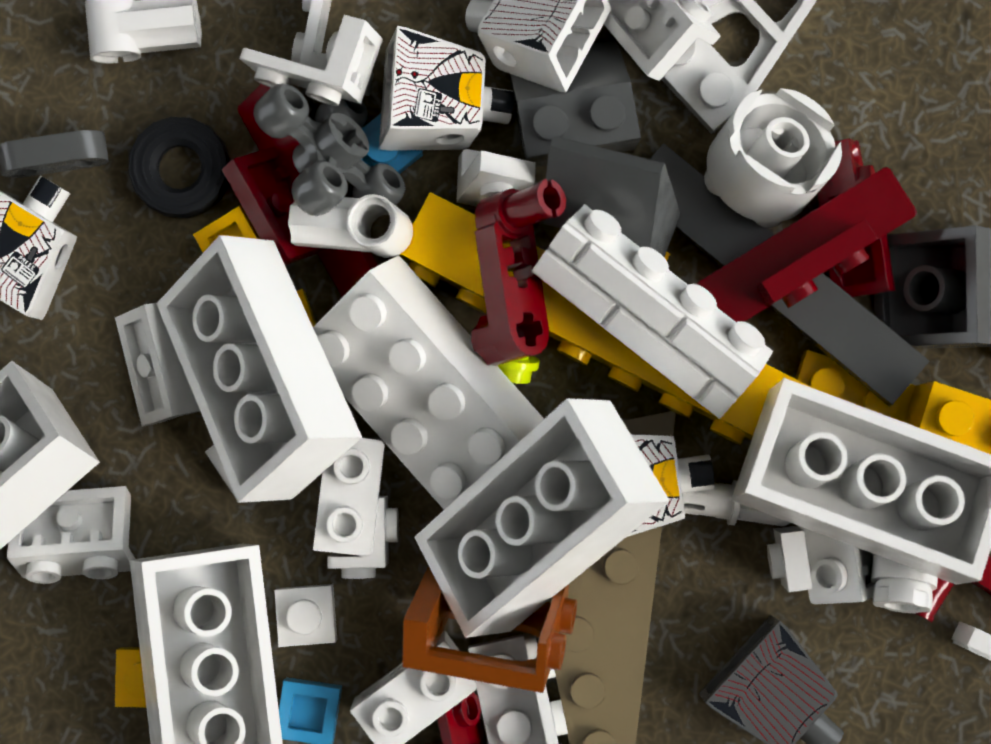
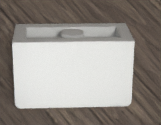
M144 304L115 317L142 427L165 422L182 415L200 412L157 304Z

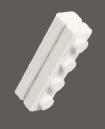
M585 204L563 225L549 245V248L532 269L536 276L719 419L756 379L773 353L765 345L764 337L754 326L743 321L735 322L717 308L716 300L708 290L696 284L688 285L669 270L667 260L658 251L649 247L640 248L621 233V226L613 216L602 210H592Z

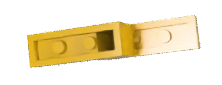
M810 350L804 351L795 379L821 392L991 454L990 399L932 381L919 385L910 384L894 404L889 407L830 357Z

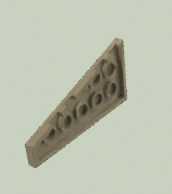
M669 411L624 420L623 423L630 434L673 436L676 413ZM662 526L624 538L569 583L568 598L577 599V612L572 634H566V648L561 670H555L559 696L568 730L569 744H636Z

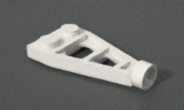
M701 0L713 13L708 19L710 24L729 14H744L759 30V42L744 64L733 67L724 60L710 43L697 38L661 80L712 134L730 118L747 95L758 90L817 0H798L784 18L778 22H774L754 0Z

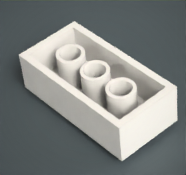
M219 235L156 304L237 502L291 500L358 442L362 435L274 240Z
M399 255L369 270L313 327L344 397L443 509H446L544 420L498 366L487 365L482 356L474 351L469 333Z
M13 361L0 370L1 549L100 463L53 389Z
M783 378L768 391L731 501L956 585L981 581L991 550V454Z
M566 399L414 538L465 638L511 632L670 502L610 400Z
M236 544L129 560L150 743L283 744L259 545Z

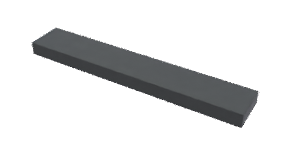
M664 143L650 158V160L662 162L666 165L681 213L675 230L721 268L775 235L768 228H764L754 220L735 212L719 196L711 193L705 185L704 176ZM824 274L813 279L819 290L790 308H787L782 299L769 306L770 309L889 407L894 404L930 362Z

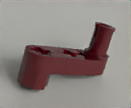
M545 179L539 181L536 185L520 191L516 189L504 190L482 199L476 207L475 238L487 315L481 316L477 326L471 331V342L474 351L482 356L487 365L497 366L537 355L547 346L549 326L542 280L532 272V269L539 261L532 224L551 217H558L564 212L566 207L565 193L555 180L547 181ZM510 243V247L503 248V244ZM508 271L513 272L514 277H509Z

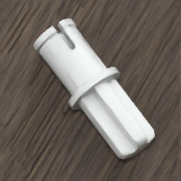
M733 480L732 485L715 483V487L712 490L682 493L685 514L727 519V524L734 526L737 520L777 526H786L790 523L731 501L737 484L736 480Z

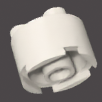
M782 88L776 94H760L762 90L755 91L741 101L711 143L707 154V171L704 175L705 185L711 193L719 196L735 212L754 220L764 228L777 227L781 222L798 215L834 175L842 157L841 142L836 146L830 131L835 125L829 114L808 96L794 90Z

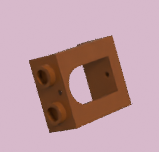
M428 565L404 617L403 667L543 693L550 670H561L566 648V634H572L575 624L577 599L568 598V584L553 596L552 602H546L513 629L533 634L539 638L537 657L525 661L508 660L437 647L448 618L455 619Z

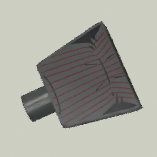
M772 615L763 622L699 692L701 698L713 710L765 744H796L799 739H802L806 744H838L844 735L843 730L824 714L826 709L836 700L838 693L790 630Z

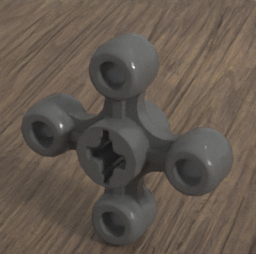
M281 83L270 88L255 104L253 115L257 125L265 134L276 139L285 138L290 135L300 143L293 150L292 154L294 165L300 174L292 183L291 193L296 204L307 214L320 216L331 211L346 195L347 181L353 184V198L377 194L384 196L395 206L403 198L406 191L404 180L392 166L385 163L369 166L362 160L369 152V142L362 130L368 119V111L363 101L359 104L341 99L339 106L322 103L316 110L314 121L308 117L309 106L303 94L294 86Z

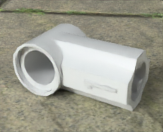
M197 0L85 1L90 59L94 62L105 64L118 63V57H123L124 62H131L140 59L141 53L201 47L202 31Z
M377 194L365 195L361 198L344 197L331 211L320 216L307 214L295 201L290 205L288 226L290 228L291 243L295 246L372 252L377 256L390 258L403 253L410 245L413 237V224L409 216L387 198ZM382 215H390V225L386 233L379 238L372 239L370 230L373 222Z

